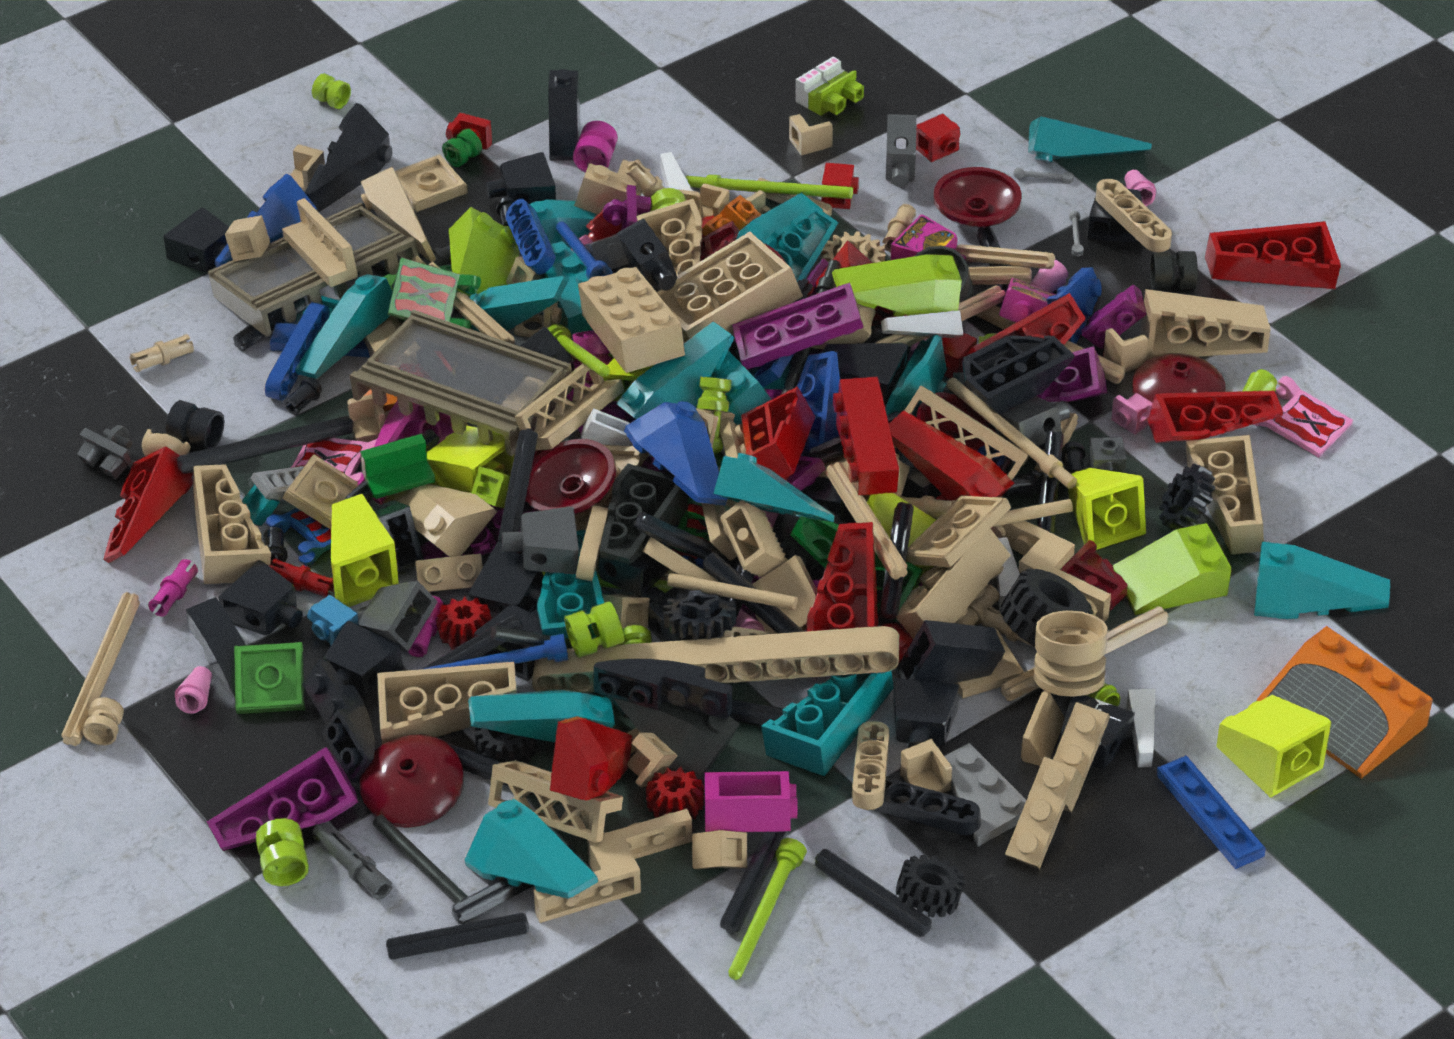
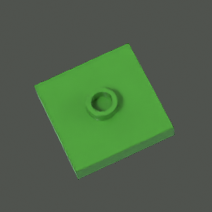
M302 642L234 646L237 714L305 710V691L302 685L304 682Z

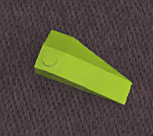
M926 254L834 269L832 272L836 287L850 282L857 304L875 309L877 306L893 310V315L897 317L958 311L962 280L953 256Z

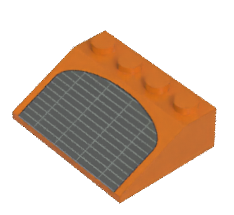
M1326 626L1300 647L1256 700L1261 701L1270 695H1274L1327 717L1331 721L1326 754L1362 779L1427 727L1433 698Z

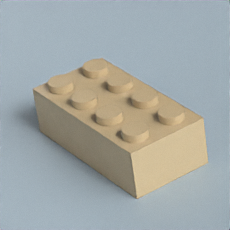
M637 267L623 268L617 273L603 277H592L588 281L578 284L583 317L625 373L685 356L681 322Z

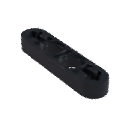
M887 777L884 803L879 808L873 809L874 811L960 835L975 833L981 826L980 808L975 802ZM898 796L910 798L905 803H895L892 801ZM929 805L942 807L937 812H927L924 810Z

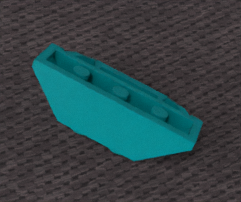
M935 334L928 337L926 341L922 340L919 342L885 407L887 415L905 410L920 386H924L933 393L944 391L947 383L942 381L947 368L941 336ZM922 401L918 402L911 415L917 417V411Z
M729 351L720 369L711 375L712 378L732 380L731 390L725 396H727L729 402L728 412L735 414L733 422L737 426L742 424V414L772 400L761 384Z

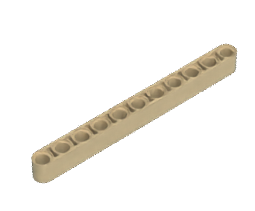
M877 626L616 645L607 649L603 646H598L596 653L578 658L573 648L567 649L569 657L567 661L555 663V660L548 661L547 658L535 660L532 687L536 692L566 690L593 693V667L595 663L618 659H658L688 663L704 667L705 678L721 683L889 672L898 666L899 634L891 627Z

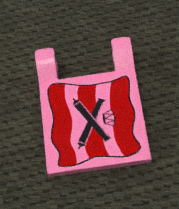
M1283 376L1278 381L1280 386L1275 392L1280 399L1290 400L1282 407L1283 415L1254 424L1255 426H1264L1273 430L1319 458L1352 425L1353 419L1301 390L1292 378Z
M332 438L303 445L292 467L305 466L314 454L358 482L362 472L355 473L361 462L360 451L373 448L377 439L370 442Z

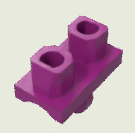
M627 185L626 200L621 202L618 199H613L611 202H608L603 208V217L607 222L615 226L621 223L623 230L637 222L636 216L650 212L651 197L636 195V186Z

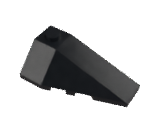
M355 103L342 119L339 125L342 133L338 141H331L328 147L329 154L326 164L318 166L305 191V194L316 206L318 212H321L360 186L361 181L379 173L383 166L389 163L392 158L393 149L390 146L389 133L362 104Z

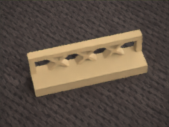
M305 198L298 200L297 206L301 222L283 228L284 239L330 287L357 278L358 273L352 246Z
M581 364L514 417L521 431L527 428L531 429L528 418L532 415L536 416L535 432L538 434L536 450L553 449L586 422L593 408L599 411L622 394L625 389L621 379L604 381L603 377L586 365ZM588 371L593 381L591 387L584 386ZM569 386L574 388L572 402L566 400ZM551 400L556 402L553 417L548 415L549 402Z
M924 386L919 387L904 410L911 414L918 402L922 401L931 407L933 420L926 422L927 424H934L935 428L939 430L938 423L951 420L958 425L960 438H956L957 441H961V443L966 445L965 440L979 438L985 443L986 457L992 460L994 457L1005 455L1015 461V465L1007 475L1011 480L1014 479L1020 468L1024 466L1030 457L1020 448ZM936 411L946 418L937 419ZM962 428L973 435L964 437ZM989 445L1000 453L991 454Z
M516 760L493 765L489 806L496 808L500 803L506 801L501 799L503 782L509 785L514 795L512 799H516L531 810L532 808L526 796L533 792L541 804V807L536 811L533 810L534 813L547 826L595 843L603 841L606 814L622 810L623 796L607 791L602 796L584 801L549 791L552 772ZM558 801L562 802L568 814L563 820L558 818L552 807ZM584 811L594 813L592 830L585 827L579 816Z

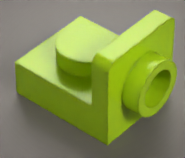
M479 466L471 493L478 495L490 505L504 508L510 476L502 471Z

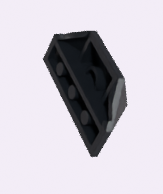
M1006 336L963 358L964 383L992 409L1002 414L1043 393L1070 364L1075 355L1054 336H1044V338Z

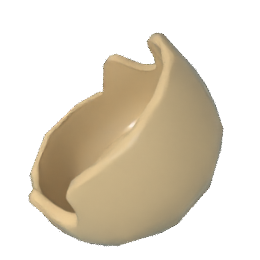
M150 429L146 431L142 440V451L145 456L165 446L180 456L189 454L191 449L188 442L182 443L179 439L168 434L152 433Z

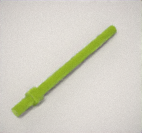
M708 174L706 177L685 176L691 188H701L703 184H708L733 191L758 192L761 190L764 193L798 195L802 192L805 196L852 199L853 197L852 187L721 178L720 175Z

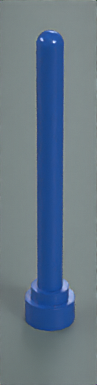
M565 222L557 223L556 230L586 266L588 280L596 276L603 277L613 274L612 269L606 262L596 261Z
M564 634L550 636L551 640L544 641L545 644L423 669L514 662V664L543 658H547L548 661L555 660V663L567 661L569 657Z

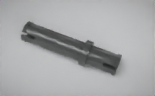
M330 821L317 824L312 832L314 834L312 835L313 838L323 845L349 871V877L355 883H361L375 899H383L390 893L392 882L376 868V863L369 856L361 854Z

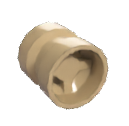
M105 697L93 700L88 711L89 718L86 719L83 727L84 737L96 745L106 746L115 742L119 731L118 725L121 723L124 714L122 705L116 700Z

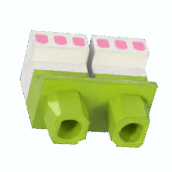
M833 56L816 66V69L813 68L796 79V102L820 116L828 111L838 115L846 107L847 99L855 103L863 99L864 86L856 81L857 71L848 73L841 69V61Z

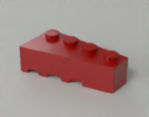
M1326 221L1209 233L1205 260L1211 278L1218 280L1335 289L1341 268V263Z
M878 377L840 379L839 391L833 394V406L835 413H837L836 427L843 446L844 457L848 462L850 483L854 482L858 496L897 493L899 466Z

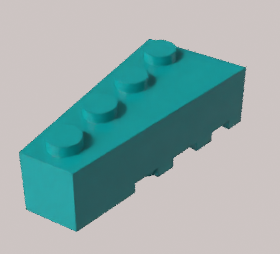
M561 241L551 244L555 253V262L542 275L541 279L564 275L569 279L558 301V308H562L560 325H563L570 331L573 340V334L593 330L582 315L578 288L579 283L588 281L586 276L587 268L578 256Z

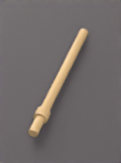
M951 378L947 382L946 386L949 390L1022 451L1027 453L1040 465V470L1050 478L1055 477L1068 489H1072L1076 485L1077 479L1063 468V463L1054 455H1047L956 378Z

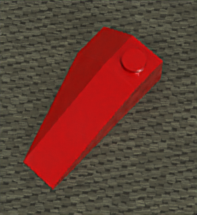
M904 410L889 423L893 444L949 501L957 500L961 496L1000 498L1015 484L993 460Z
M873 522L839 524L827 558L828 563L822 580L820 579L817 587L816 598L807 615V631L878 626Z

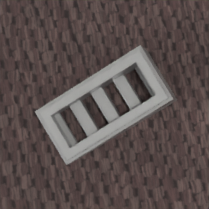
M304 466L256 472L252 474L251 479L266 499L285 501L282 497Z

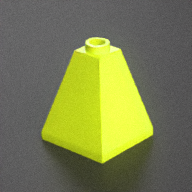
M1088 468L1071 474L1077 479V483L1072 489H1068L1069 499L1073 505V511L1084 545L1091 540L1097 545L1096 550L1146 534L1143 478L1140 475Z

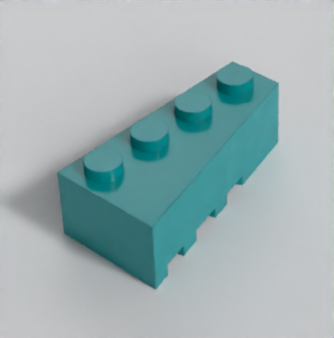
M892 671L830 676V679L825 683H816L807 690L808 696L797 704L790 703L782 710L783 715L775 721L770 719L761 726L766 755L825 776L858 735L860 725L869 721L894 689Z

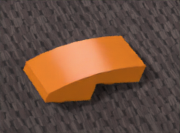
M739 195L728 203L721 213L704 225L702 234L706 236L731 221L734 222L740 231L752 220L761 216V214L750 201Z

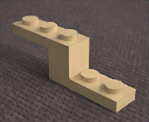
M727 417L720 423V434L726 456L737 458L738 453L746 454L743 425L739 424L737 426ZM727 499L726 506L702 503L710 542L730 561L737 557V554L720 517L736 505L737 502Z
M1027 521L990 528L997 538H1008L1011 549L1024 555L1019 561V574L1030 568L1056 574L1074 585L1087 598L1086 600L1092 607L1093 615L1104 622L1109 618L1111 594L1060 570L1074 556L1075 544Z
M1076 702L1054 758H1043L1005 855L1007 857L1040 869L1063 810L1072 813L1110 719L1108 713Z
M684 809L674 813H667L658 818L603 833V841L595 843L587 840L588 862L592 871L597 875L599 882L570 899L538 892L536 889L533 890L535 914L539 923L641 893L640 868L635 859L692 842V818L688 810Z

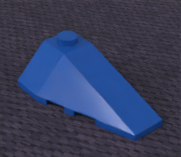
M285 174L263 195L265 202L258 212L251 211L247 218L262 215L270 243L284 237L283 228L301 222L297 206L298 200L305 198L316 210L317 208L293 177ZM228 243L216 258V267L233 260Z
M834 351L809 355L797 385L816 416L801 456L810 457L808 454L811 448L839 436L836 427L837 413L834 411L833 394L839 391L840 376L838 357Z
M684 401L678 403L664 402L626 425L624 432L634 448L641 454L646 452L651 454L655 458L653 465L659 470L665 469L674 475L673 482L695 502L726 506V498L713 494L719 469L705 422L694 405Z

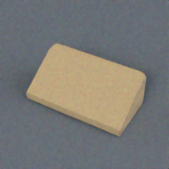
M1045 690L1040 695L1022 739V761L1041 766L1044 757H1051L1065 720L1052 695Z

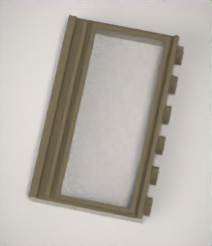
M362 203L353 205L325 218L352 246L359 277L366 274L373 275L371 266L384 260L386 271L391 275H395L399 265L397 255L408 260H412L415 256L419 257L416 239L406 237L397 229L365 209ZM284 237L270 243L262 257L234 262L232 260L208 271L214 298L266 337L272 335L268 313L281 308L284 320L291 323L297 317L294 301L307 296L309 304L311 302L323 304L320 289L328 286ZM346 282L334 286L335 295L339 298H342L348 290Z
M412 310L411 316L358 371H353L349 376L353 399L359 401L371 389L375 404L383 406L387 402L386 393L394 395L398 398L400 412L405 416L410 415L413 411V402L424 406L425 418L430 425H436L440 420L439 412L450 416L452 429L458 435H462L466 430L465 421L477 425L479 440L483 444L488 445L493 440L492 431L504 435L506 454L513 456L520 432L514 416L565 378L572 370L569 363ZM568 387L567 395L570 393L573 387ZM552 400L549 402L548 415L552 413L556 406V402ZM532 415L528 418L532 431H535L537 417Z

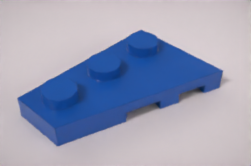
M1093 267L1081 268L1068 280L1067 286H1061L1057 289V295L1049 296L1046 299L1049 305L1070 293L1086 318L1068 340L1077 344L1082 334L1081 330L1085 327L1089 316L1092 315L1093 307L1102 293L1101 282L1096 278Z

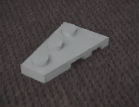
M970 743L945 756L952 766L951 789L954 796L973 801L980 808L981 826L973 835L977 847L1017 825L1026 799Z

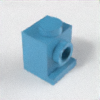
M331 595L314 604L307 614L308 620L312 622L314 634L320 640H326L331 645L348 621L359 626L358 613Z

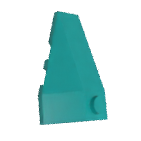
M564 275L490 287L480 294L471 295L469 298L508 331L557 303L569 279ZM471 324V328L474 331L480 332L476 327H474Z
M738 453L737 458L723 457L713 494L737 503L745 501L762 511L782 515L786 513L795 517L803 516L814 520L834 522L835 516L769 468L756 464L758 458L743 453Z

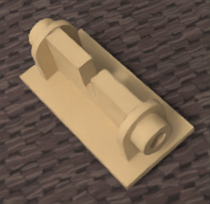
M481 554L415 561L417 581L428 592L472 588L483 568Z

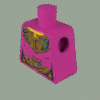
M921 214L891 244V260L914 257L918 252L934 246H945L956 250L958 237L954 232Z
M1011 278L999 316L1017 323L1047 306L1046 299L1055 294Z

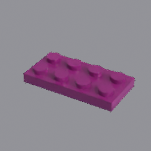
M850 282L732 325L740 360L746 369L762 366L769 361L783 356H790L797 351L821 345L825 341L842 335H849L856 330L864 328Z

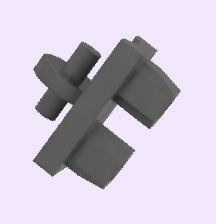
M117 425L111 430L106 428L103 431V436L87 428H84L80 433L84 444L77 453V456L85 465L92 468L103 456L105 460L99 468L107 476L116 480L125 469L130 470L133 463L136 462L130 459L128 449L131 448L133 442L129 440V431L126 427Z

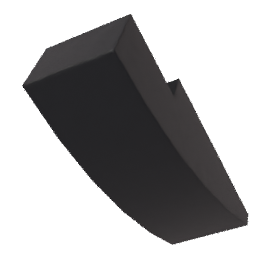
M214 597L186 609L188 628L203 647L205 659L235 699L234 646H246L225 609L218 599Z

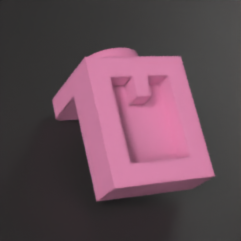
M1138 393L1129 399L1118 395L1113 399L1111 420L1136 435L1149 425L1148 419L1153 403Z

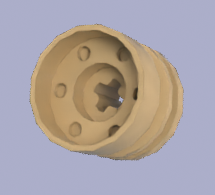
M1059 611L1043 616L1036 625L1035 649L1037 653L1034 664V680L1036 684L1043 690L1059 696H1084L1098 691L1104 685L1106 658L1104 655L1107 648L1108 627L1104 621L1095 615L1081 611Z

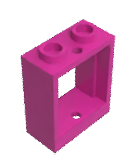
M789 771L705 772V832L719 830L736 832L791 831V819H797L796 784H789Z

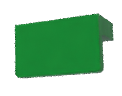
M422 434L360 451L362 473L375 499L435 482V474L427 461L426 441Z

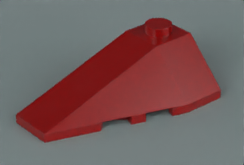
M1068 293L975 345L961 360L963 361L965 356L1006 336H1033L1038 338L1054 336L1065 345L1086 318L1071 294Z
M1275 391L1155 394L1148 424L1156 443L1186 442L1189 440L1206 439L1281 417L1284 411Z
M165 446L133 463L120 494L125 499L122 507L120 506L116 509L115 518L120 521L110 532L103 558L104 561L109 563L124 556L175 502L192 487L193 472L182 474L178 470L177 458L180 455Z
M578 716L559 721L549 791L584 801L604 795L629 769L627 763L630 760L633 735Z

